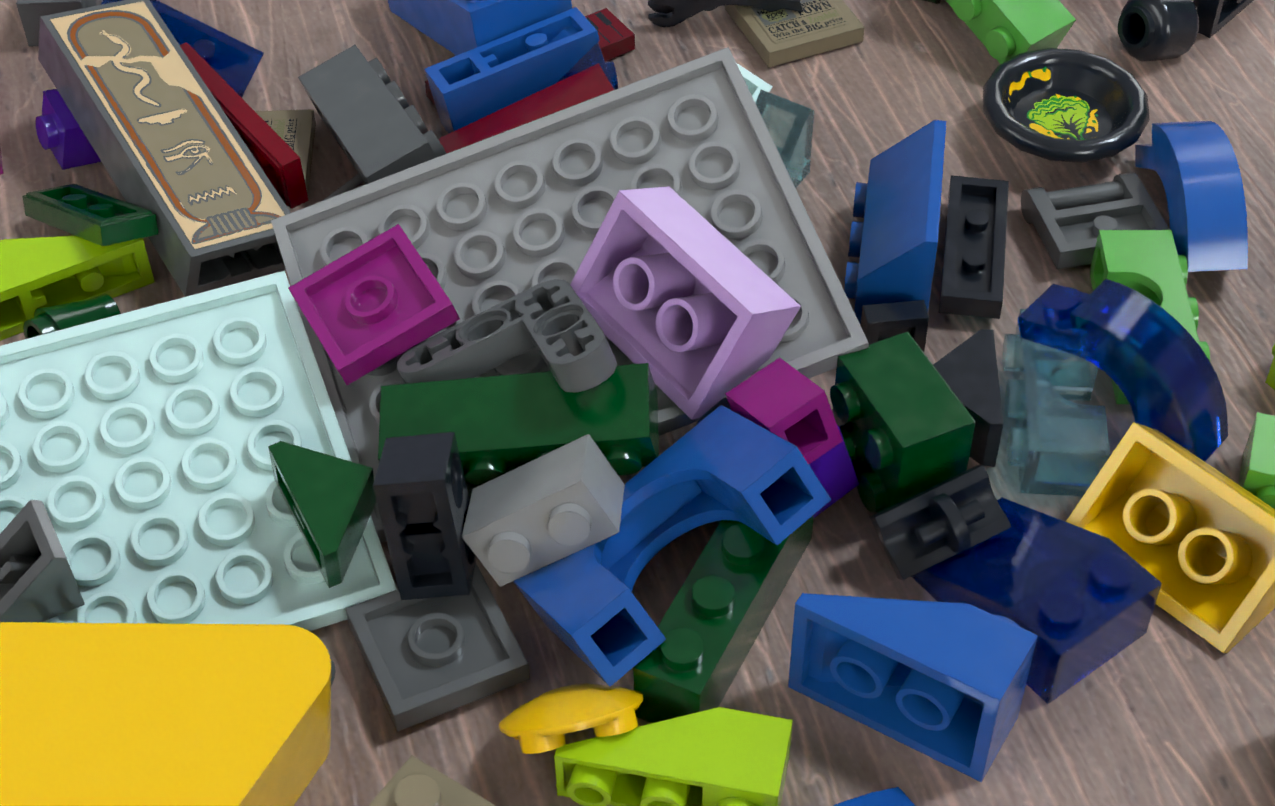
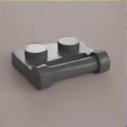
M1134 172L1116 175L1111 182L1046 192L1042 187L1025 189L1021 194L1023 217L1027 223H1033L1057 270L1092 264L1099 230H1170L1139 176Z

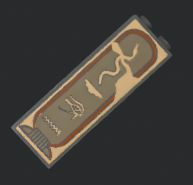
M123 0L40 16L38 60L126 202L156 214L158 235L149 236L148 238L184 296L187 297L286 269L271 220L291 213L150 0Z

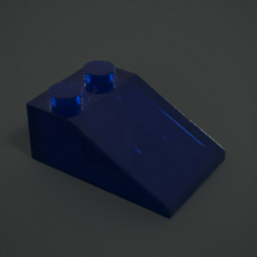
M1001 497L997 501L1006 514L1011 528L911 577L938 602L971 604L992 615L1007 617L1021 628L1038 635L1026 684L1049 704L1146 634L1162 583L1109 538Z

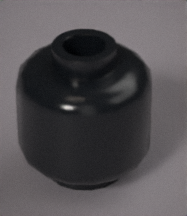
M1128 0L1121 11L1118 22V35L1123 47L1131 57L1139 61L1178 58L1191 49L1199 31V16L1192 0Z

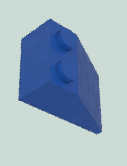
M802 593L795 603L788 687L982 782L1018 719L1038 635L1021 628L1007 617L992 615L971 604Z

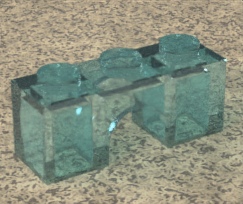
M1020 309L1016 333L1005 334L1002 367L1003 371H1013L1014 379H1008L1006 385L1005 416L1016 418V427H1010L1007 461L1008 466L1019 467L1020 493L1083 497L1110 457L1105 406L1084 405L1069 401H1090L1100 362L1096 313Z

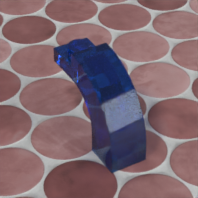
M1105 279L1091 294L1080 292L1074 288L1052 284L1018 317L1020 338L1081 357L1093 363L1110 376L1126 396L1133 411L1135 423L1160 431L1204 462L1228 437L1226 401L1220 381L1211 362L1191 334L1173 316L1139 292L1108 279Z

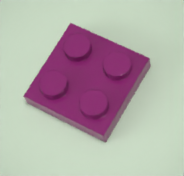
M399 224L288 287L346 385L353 383L460 319L452 302Z

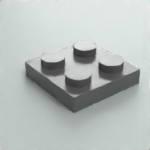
M475 564L470 595L401 600L399 589L345 609L348 625L397 732L530 680L529 663L477 564Z

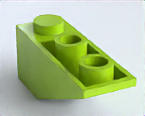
M717 707L639 726L618 735L594 737L565 744L557 748L554 755L557 795L569 797L583 806H781L790 757L793 720Z

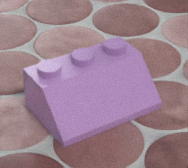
M669 186L619 190L570 284L605 336L634 364L648 363L654 384L691 420L703 416L726 396L725 393L743 382L770 359L801 307Z

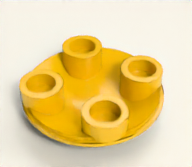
M585 683L564 686L545 692L519 706L500 721L499 730L506 736L519 740L521 752L524 754L542 753L557 749L566 743L564 734L592 727L594 735L598 737L618 735L638 727L635 710L643 702V694L640 691L615 685L609 687L608 685Z

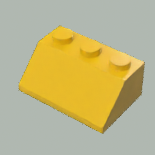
M1133 422L1058 533L1222 653H1228L1275 608V509L1160 431Z

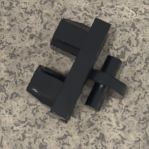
M976 465L870 517L897 578L905 580L1011 528L1006 514L995 498L984 465Z

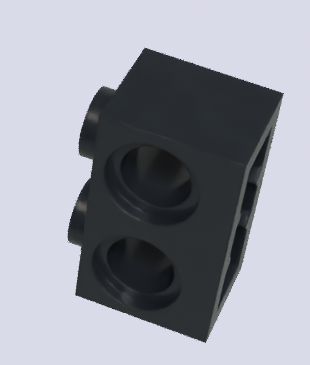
M455 432L386 438L373 487L401 600L470 595L477 556L462 538L470 500Z

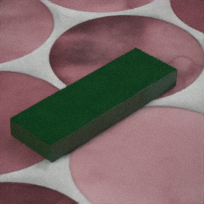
M77 184L28 192L22 196L26 216L100 246L158 235L155 213Z

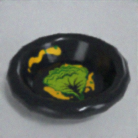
M1046 48L1020 53L997 66L983 86V113L997 135L1020 151L1050 161L1085 163L1113 157L1136 143L1150 120L1148 96L1133 74L1110 59L1082 50Z

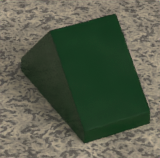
M283 441L268 446L274 480L327 586L331 588L342 583L377 502L373 487V468Z

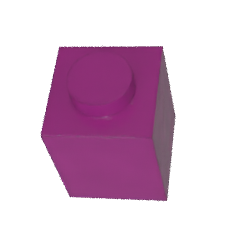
M780 357L725 393L733 412L797 446L808 464L843 441L825 390Z

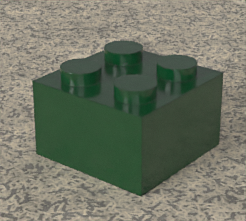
M909 332L869 345V348L838 356L835 385L830 388L832 412L842 433L859 482L857 486L859 496L868 511L879 513L967 470L976 421Z

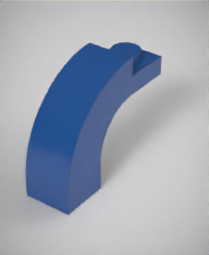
M1212 121L1152 123V144L1135 145V167L1154 170L1161 178L1168 204L1169 228L1172 230L1177 254L1185 255L1188 272L1248 269V227L1244 188L1237 158L1227 135L1218 124Z

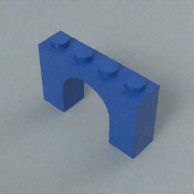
M720 405L625 483L619 533L516 579L513 583L546 626L611 687L666 640L632 593L639 574L662 548L696 527L721 520L741 522L775 545H778L825 506L831 498L797 446Z

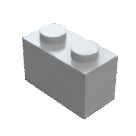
M587 434L474 488L470 498L462 538L501 587L619 533L625 484L591 436Z

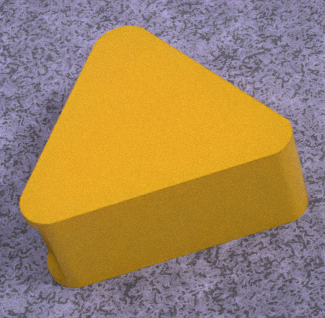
M0 622V806H294L329 754L331 743V659L324 643L316 635L304 628L284 624Z

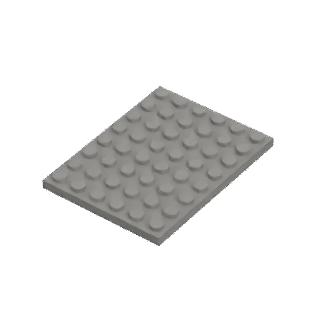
M729 47L271 220L291 286L399 224L452 302L460 318L431 336L433 337L542 282L561 279L571 284L619 190L669 186L801 306L770 359L749 377L780 357L801 374L811 378L837 368L838 356L869 348L868 340ZM297 304L351 461L373 468L375 480L379 466L378 445L381 386L405 384L397 370V362L407 351L353 383L346 385ZM606 337L616 358L617 366L634 364ZM534 347L475 378L548 372L550 370ZM655 385L658 394L659 436L704 419L720 405L728 409L731 408L725 396L703 416L691 420ZM465 481L470 500L472 490L479 485ZM376 502L371 517L380 543L387 540Z

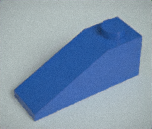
M574 7L425 68L424 70L441 124L449 134L557 83L600 41L598 31L578 8Z

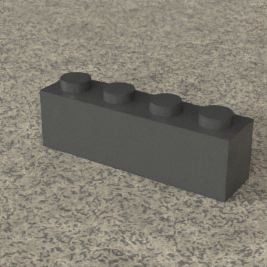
M356 45L298 77L321 119L365 184L446 154L432 130L428 131L413 105L409 106L394 80L391 82L377 57L368 62Z

